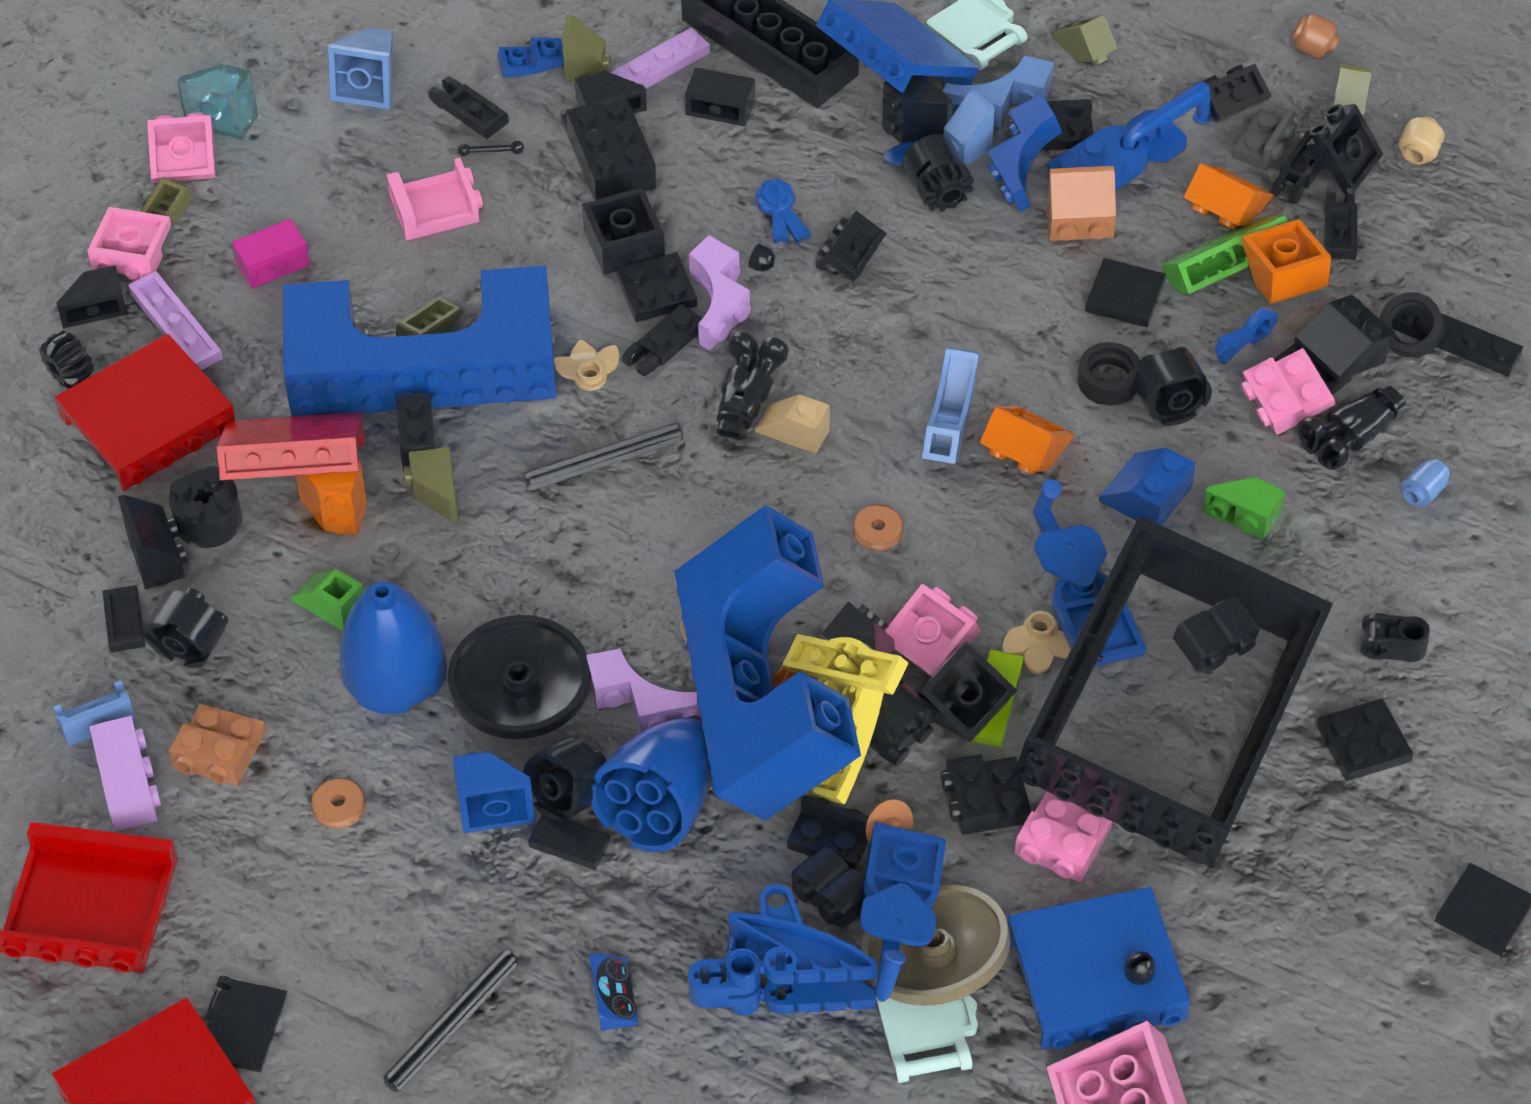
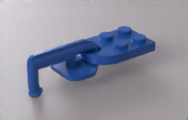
M1200 82L1159 109L1142 112L1128 121L1126 126H1110L1097 131L1047 164L1048 172L1050 169L1114 166L1115 191L1138 177L1145 170L1148 162H1168L1186 149L1187 137L1172 121L1196 107V111L1193 113L1194 121L1200 124L1210 122L1209 85L1205 82Z
M1048 479L1042 484V489L1033 509V515L1042 533L1036 539L1034 548L1042 568L1060 578L1052 595V607L1069 647L1072 649L1108 578L1107 575L1099 572L1107 552L1099 534L1091 527L1079 525L1059 529L1050 508L1053 500L1061 494V485L1054 479ZM1125 604L1100 654L1103 656L1101 663L1097 661L1095 666L1144 655L1147 648L1127 604Z
M875 822L863 889L866 898L862 903L860 925L868 934L883 938L875 994L878 1001L885 1002V1000L891 997L901 965L906 961L905 955L899 951L900 943L911 946H925L933 939L936 915L932 909L939 894L946 839Z

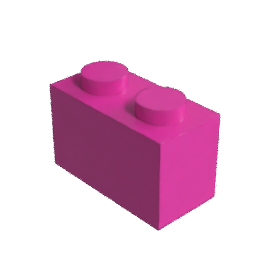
M291 218L232 242L236 265L251 289L310 265L307 243Z

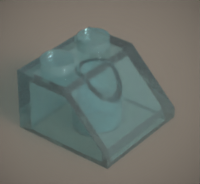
M222 63L181 76L177 81L184 117L191 113L211 115L214 133L243 140L258 116L251 71Z

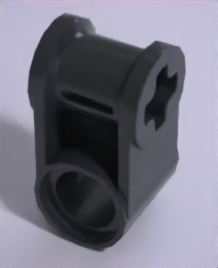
M1371 613L1363 618L1362 629L1365 631V638L1361 643L1360 650L1365 657L1374 660L1390 659L1417 662L1426 656L1430 627L1424 619L1416 616H1394L1382 613ZM1377 623L1380 624V628H1376ZM1374 644H1378L1377 649H1374Z

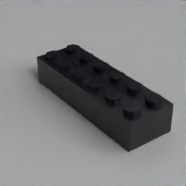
M681 0L682 20L816 108H819L859 76V59L817 27L815 20L783 0Z

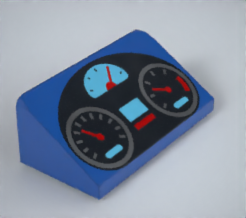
M598 953L589 954L601 1031L638 1025L627 958Z

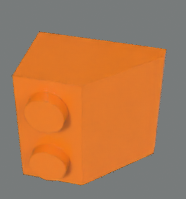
M1200 163L1183 198L1193 202L1191 205L1192 209L1204 215H1208L1210 211L1220 216L1218 219L1219 223L1235 229L1237 225L1246 226L1250 224L1271 201L1273 194L1221 167Z
M1300 219L1242 236V244L1255 286L1270 304L1328 287L1331 255Z
M1017 405L995 406L980 444L989 448L988 453L1002 460H1006L1009 457L1018 462L1017 468L1027 473L1035 474L1036 471H1048L1071 442L1075 433Z
M359 461V471L295 475L300 501L324 531L335 534L358 535L367 506L361 461Z

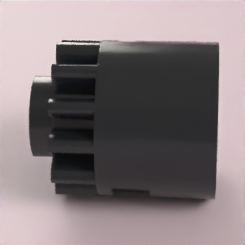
M942 134L926 136L916 141L906 151L903 158L904 168L923 203L928 205L930 211L935 210L937 207L941 212L949 208H956L962 201L967 200L966 193L974 190L971 185L974 180L948 136Z

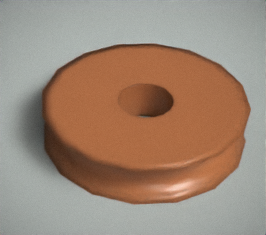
M871 505L860 510L854 517L853 535L862 547L874 551L888 550L896 546L902 539L904 523L901 515L895 509L886 505ZM879 525L882 526L883 529L876 530L873 527Z
M334 778L325 781L316 788L311 799L314 817L320 824L328 828L340 829L353 825L362 817L366 807L362 788L358 783L346 778ZM337 800L344 801V804L341 806L333 805Z

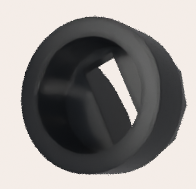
M757 244L751 253L748 267L761 272L773 268L775 260L773 251L766 246Z
M1137 951L1127 958L1124 969L1126 978L1137 985L1147 984L1153 979L1155 962L1149 953ZM1140 963L1134 969L1132 968L1133 965Z

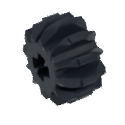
M62 330L57 334L54 333L39 348V353L42 356L41 361L46 365L47 371L52 374L53 379L58 380L61 386L71 388L84 381L94 371L93 364L91 363L92 358L87 354L86 348L81 345L80 340H76L74 335Z

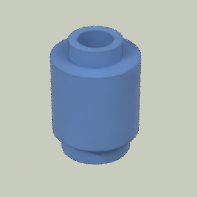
M1437 459L1422 462L1401 485L1406 501L1418 507L1428 506L1448 484L1450 472L1447 466Z

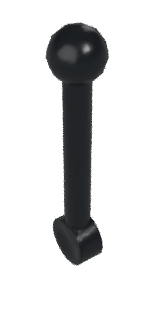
M514 141L511 145L469 147L466 144H462L458 147V153L461 156H467L469 153L512 151L514 154H520L524 150L521 141Z

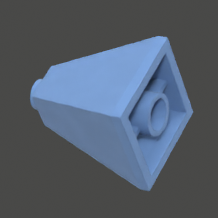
M367 28L331 43L328 46L330 100L390 109L392 103L393 32L384 29Z

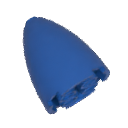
M386 581L377 582L359 595L349 611L341 636L340 666L343 685L358 700V704L368 710L384 714L410 711L409 707L424 701L429 696L434 697L445 681L447 663L438 629L430 614L419 600L399 585Z
M681 718L652 726L624 743L596 772V782L592 785L593 799L591 802L594 812L606 829L612 826L624 837L632 839L630 846L649 852L670 850L684 839L695 823L705 803L712 779L711 768L707 759L708 752L705 735L702 731L703 724L700 720Z

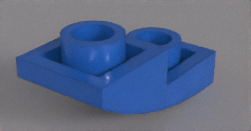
M531 38L529 47H499L497 54L503 77L536 74L564 64L561 38Z

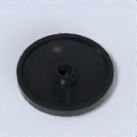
M513 615L489 621L470 632L460 642L451 657L448 668V684L452 702L458 713L470 725L495 737L527 739L550 733L571 720L586 700L590 687V668L586 656L587 653L579 639L571 631L546 618L531 615Z

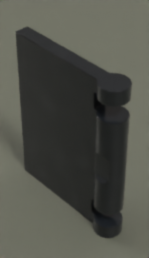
M219 976L216 985L223 990L230 989V992L227 994L221 990L214 991L203 1022L233 1067L262 1072L287 997V991L233 980L227 976Z

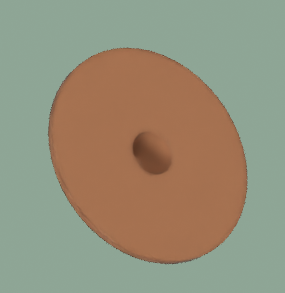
M889 799L878 804L869 815L866 823L868 842L870 843L875 822L912 831L913 814L909 806L897 799Z

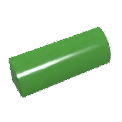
M1286 216L1263 217L1160 264L1161 268L1166 273V278L1177 291L1182 294H1191L1249 267L1242 244V236L1287 223Z

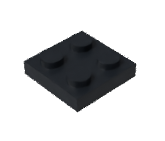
M678 252L616 267V277L635 322L670 314L680 304L688 309L697 307V296Z
M1383 698L1324 715L1317 719L1316 726L1346 782L1412 762L1413 752Z

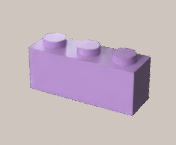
M132 716L89 726L114 831L118 832L156 822L157 817L154 807L161 806L156 785L149 786L147 778L154 777L149 756L142 757L140 751L147 748L143 729H135Z

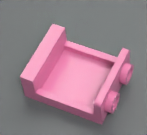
M461 158L454 159L455 170L452 172L403 184L399 172L386 175L389 197L406 241L480 222L478 209L483 208L482 198L478 189L473 190L474 180L469 167L464 168Z

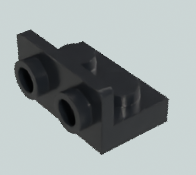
M1241 64L1228 70L1226 76L1218 79L1214 75L1202 81L1210 87V112L1215 122L1263 103L1272 97L1256 64L1245 68Z
M1090 99L1047 101L1062 133L1049 141L1041 150L1071 149L1094 134L1091 119L1092 101Z
M855 211L848 220L842 217L832 230V233L836 235L833 241L828 238L817 254L821 256V259L817 263L816 268L821 271L828 263L854 282L887 233L858 211Z
M805 795L801 800V813L787 840V849L810 856L824 845L837 853L849 867L856 870L868 844L866 837L868 816L855 809L848 810L833 805L823 798H812Z

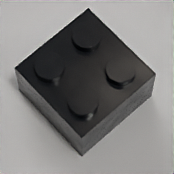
M643 188L582 204L584 232L603 275L616 272V267L665 255L664 232Z

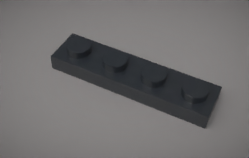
M1408 306L1401 309L1395 315L1392 321V329L1422 341L1429 334L1431 319L1424 309L1417 306ZM1441 313L1444 321V332L1439 344L1436 346L1437 348L1509 377L1522 355L1524 346Z

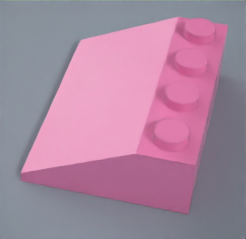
M1148 1021L1046 1067L1057 1104H1187L1166 1038Z

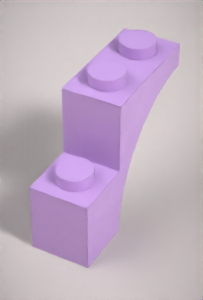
M710 235L689 253V276L703 286L712 301L708 312L698 323L699 345L709 351L718 342L724 341L730 330L739 322H743L751 310L750 290L736 282L740 275L739 252Z
M621 648L586 655L590 668V686L597 709L605 707L614 708L631 702L639 733L659 723L673 719L694 718L702 722L700 708L697 703V692L667 690L644 680L629 666Z

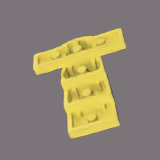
M797 634L782 665L790 672L798 673L801 671L808 676L819 678V682L849 698L861 752L859 758L805 793V795L845 805L867 753L879 715L883 693L894 694L908 662L901 656L876 651L854 638L839 637L828 641Z

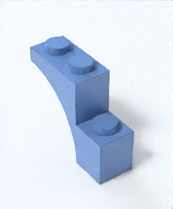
M1024 55L1013 71L995 81L980 85H954L946 83L943 93L953 101L952 116L967 94L975 89L995 107L994 127L1001 128L1011 103L1021 105L1040 94H1043L1045 99L1047 98L1053 81L1054 62Z
M947 346L934 408L926 427L922 453L923 459L955 464L959 459L965 424L971 415L980 352Z

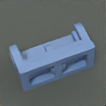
M121 680L114 683L116 692L63 712L60 704L53 706L57 723L68 747L92 738L89 728L91 725L127 716H132V720L135 721L127 692H124Z

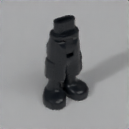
M736 332L731 335L728 348L736 359V365L728 369L722 383V397L717 414V422L719 424L716 432L718 435L740 439L744 430L749 429L751 422L757 417L760 406L768 398L773 385V380L770 377L771 373L780 367L788 356V346L778 338H765L759 350L757 342L751 335L744 332ZM759 356L758 367L751 371Z
M1388 386L1383 390L1377 388L1371 393L1365 394L1352 402L1343 403L1327 414L1326 424H1323L1316 417H1305L1297 426L1299 439L1309 454L1319 450L1318 462L1323 467L1336 470L1347 463L1349 450H1360L1370 441H1373L1378 432L1382 431L1392 419L1398 416L1399 409L1406 405V400L1392 386ZM1334 436H1343L1340 439L1333 438Z

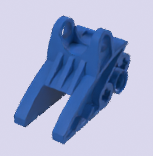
M782 884L768 885L761 891L760 914L734 912L729 914V941L725 959L697 961L692 964L688 972L690 1000L700 1008L729 1007L733 1013L743 1016L755 1012L760 1006V1001H765L769 1010L781 1014L794 1013V1009L799 1013L820 1012V1008L824 1011H843L847 1007L851 1010L876 1009L875 990L861 981L877 979L876 960L839 938L805 925L801 920L792 891ZM781 894L787 899V902L782 907L774 908L766 903V899L770 895ZM760 974L765 975L769 979L765 988H760ZM777 990H785V1000H777Z

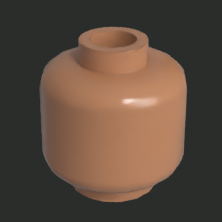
M1312 13L1306 18L1303 16L1300 18L1291 39L1295 40V48L1298 51L1315 59H1320L1326 52L1331 54L1334 52L1340 37L1335 35L1336 24Z

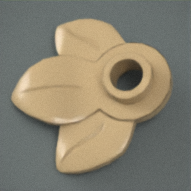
M579 340L572 349L570 357L554 358L556 371L562 377L574 380L575 384L583 390L593 391L601 388L606 383L607 374L618 367L620 356L616 345L608 346L597 352L588 343Z
M1045 611L1033 612L1025 619L1022 626L1010 629L1004 638L1002 647L1003 652L1025 656L1024 665L1034 674H1041L1047 671L1053 663L1054 656L1067 659L1071 651L1064 633L1058 630L1054 617Z

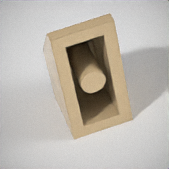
M801 394L769 404L756 425L755 432L816 454L830 431V405Z

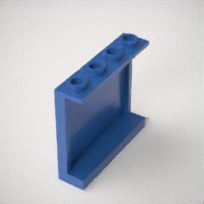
M828 0L816 24L817 27L900 92H904L912 75L936 76L945 84L971 85L979 70L977 65L896 3Z
M1151 887L1008 915L1007 923L1011 938L1010 947H1015L1041 1030V1049L1051 1047L1063 1049L1072 1043L1085 1040L1101 1041L1109 1035L1119 1034L1145 1021H1148L1153 1026H1173L1182 1020H1187L1190 999ZM1133 952H1147L1155 962L1154 977L1147 984H1134L1125 976V962ZM1140 963L1133 965L1132 968L1134 969Z

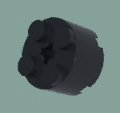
M1177 347L1156 355L1150 354L1140 360V369L1134 381L1135 389L1151 418L1159 420L1162 425L1174 426L1185 423L1197 416L1195 410L1202 404L1206 407L1212 395L1211 385L1196 359L1186 347Z
M208 466L205 469L192 471L181 478L173 480L170 484L169 505L181 540L188 544L190 542L198 543L203 548H212L225 544L236 535V529L243 519L237 487L233 480H220L219 467Z
M187 588L185 592L169 591L164 594L145 624L143 630H147V633L144 637L147 643L164 658L173 661L176 656L186 660L183 666L199 668L207 661L224 633L229 620L225 614L215 610L206 603L204 595L196 589Z
M900 680L893 695L883 693L879 715L869 747L887 762H891L894 766H899L910 752L908 748L915 741L921 744L929 737L933 731V727L929 723L933 720L937 711L929 702Z
M566 737L537 752L527 760L523 773L530 777L532 793L537 800L533 805L542 815L554 821L565 820L591 807L593 799L592 785L596 782L595 774L606 761L605 756L600 751L593 750L585 742L573 737Z

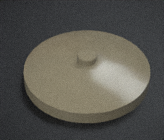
M940 885L939 894L932 909L936 915L933 939L925 946H911L900 943L899 951L905 955L906 961L901 965L890 999L910 1005H938L961 999L987 984L1003 966L1011 943L1008 923L998 903L989 895L974 888L961 885ZM865 932L861 951L876 960L878 975L883 938H878ZM877 979L870 980L872 985L876 988Z

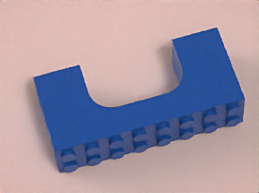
M546 265L481 270L483 304L481 315L468 328L451 333L382 338L371 337L355 328L349 280L283 285V364L291 417L397 410L396 395L430 392L432 408L556 398Z
M767 505L674 571L677 594L682 610L681 617L687 637L686 644L692 664V676L696 686L697 703L700 708L703 724L702 731L705 735L707 746V759L713 779V790L715 795L721 800L727 801L764 821L861 756L848 697L801 671L774 689L768 659V643L771 633L778 621L787 612L823 588L824 582L813 532Z

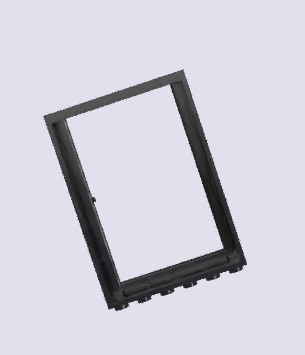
M1138 516L1025 740L1013 775L1020 778L1027 785L1042 788L1054 794L1062 801L1072 802L1087 809L1089 813L1096 817H1104L1119 824L1128 832L1138 833L1153 840L1160 847L1170 848L1187 856L1197 864H1204L1212 868L1333 603ZM1140 574L1210 606L1236 596L1259 628L1288 641L1208 816L1055 745L1096 662L1101 663L1103 656L1100 654Z

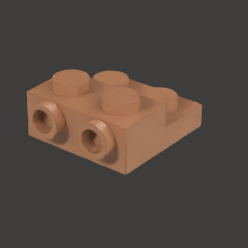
M199 704L189 725L183 723L169 750L172 767L184 774L194 773L208 777L219 784L229 783L239 786L267 730L266 724L261 720Z

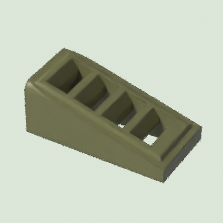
M162 177L140 212L170 216L172 227L189 207L194 197L188 187ZM168 197L174 198V201L171 202L166 199ZM163 205L169 209L165 211L160 209V206Z
M437 296L396 324V337L445 333L463 315V309Z

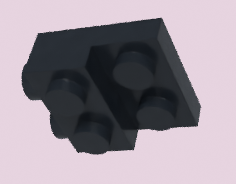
M1337 104L1326 110L1325 116L1327 119L1323 124H1319L1311 129L1309 134L1312 138L1306 146L1319 169H1330L1342 192L1345 194L1347 188H1352L1356 191L1382 157L1383 152L1357 105L1342 106Z
M982 754L946 760V770L941 771V782L944 792H950L952 800L949 801L950 817L952 822H958L961 835L1024 825L1031 813V807L1024 782L1013 775L1018 762L1016 756L984 761Z

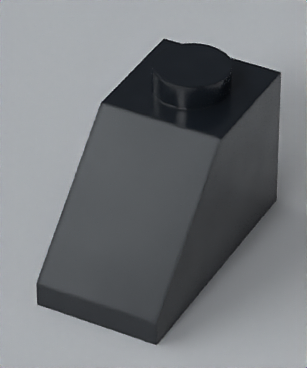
M607 71L575 78L576 100L579 107L626 95L634 114L647 110L646 89L644 85Z
M116 265L83 272L57 301L63 329L127 315Z

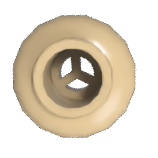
M1431 117L1413 118L1406 124L1398 146L1403 157L1410 163L1420 165L1432 162L1440 151L1445 133L1438 122Z

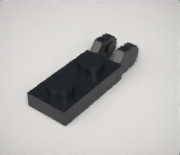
M450 76L442 80V86L448 94L437 87H432L428 91V97H430L434 104L446 110L486 139L509 123V117L505 111L466 84L462 85Z
M1311 130L1305 133L1285 161L1270 191L1274 196L1278 197L1284 190L1287 181L1295 183L1288 198V201L1292 204H1297L1305 188H1309L1321 171L1306 146L1312 138L1309 134Z
M1327 187L1324 206V248L1331 255V258L1356 260L1358 248L1355 189L1347 188L1344 197L1345 203L1335 202V187Z
M680 304L641 339L631 344L623 353L622 362L627 366H632V364L646 355L638 364L637 372L644 377L647 376L658 366H663L699 335L698 323L703 318Z

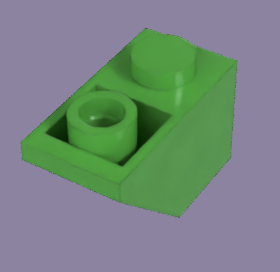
M1256 477L1211 485L1205 491L1202 512L1209 514L1216 520H1222L1240 528L1247 534H1253L1264 539L1282 512L1285 490Z
M337 569L313 573L291 595V600L343 631L349 611L364 589L361 583Z

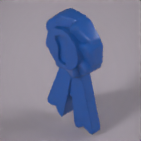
M778 178L764 181L756 191L755 199L759 210L772 216L773 243L775 244L780 241L788 243V230L798 244L802 239L811 238L810 231L791 210L795 203L791 185Z
M1261 307L1260 310L1255 311L1249 316L1243 328L1219 337L1217 340L1219 343L1215 347V352L1218 354L1217 358L1225 364L1248 343L1256 344L1271 334L1272 329L1277 323L1278 313L1272 308Z

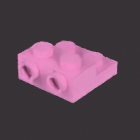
M191 113L187 117L179 118L163 115L156 117L155 120H147L152 183H158L162 177L174 182L216 178L214 126L211 115Z
M108 207L87 250L91 269L95 270L116 265L118 274H124L133 281L156 271L163 257L161 247L171 228L170 216Z
M1304 348L1277 362L1271 357L1243 372L1245 382L1241 383V387L1249 401H1256L1259 406L1256 412L1264 427L1270 425L1275 435L1298 425L1305 417L1315 416L1336 405L1334 397Z
M921 584L889 624L885 632L894 639L896 653L928 676H931L958 646L964 642L971 644L981 629L976 623L978 617L971 610L963 605L959 609L949 603L952 600L950 596L940 588L935 587L931 590L924 584Z
M1046 792L1036 811H1031L1016 837L1015 854L1030 864H1039L1054 871L1062 878H1071L1081 883L1107 837L1112 821L1104 817H1096L1089 813L1087 809L1071 802L1062 801L1055 795Z

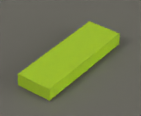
M990 649L987 662L1016 689L1018 688L1025 656ZM1016 693L971 742L1002 748Z

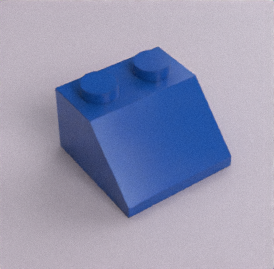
M1167 447L1135 453L1099 496V501L1135 521L1138 516L1162 525L1192 489L1196 463Z
M473 752L453 757L463 833L535 823L531 780L528 775L490 752Z

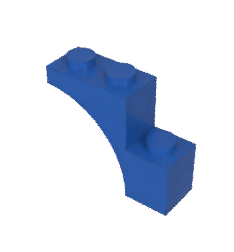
M1043 94L1008 111L1013 121L1009 128L1014 137L987 151L993 162L987 165L996 182L1002 179L1004 185L1000 189L1008 204L1014 201L1020 212L1031 207L1027 196L1026 181L1033 160L1049 141L1062 133L1057 119Z

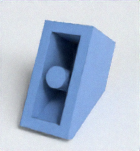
M975 89L967 94L944 127V135L952 140L966 166L986 155L987 151L992 149L995 107Z

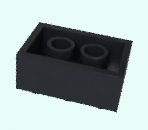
M626 95L566 110L567 135L594 200L643 188L644 191L656 189V164Z

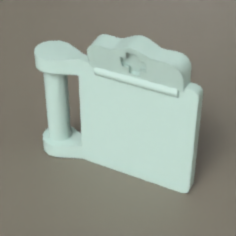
M958 0L926 21L927 28L977 65L980 71L987 67L988 61L1015 44L1020 46L1027 41L1025 30L1020 25L1011 24L1014 12L1006 6L1004 0ZM1003 32L1006 33L1005 37L1001 38L1000 40L990 45L983 51L978 50V48L988 43L995 37L999 36Z
M970 995L952 1002L928 1006L904 1004L890 998L885 1000V1002H881L876 997L898 1083L909 1081L910 1076L960 1067L961 1070L972 1069L971 1054L964 1036L975 1035L978 1022L976 1019L977 1003ZM952 1045L956 1049V1052L907 1062L903 1056Z

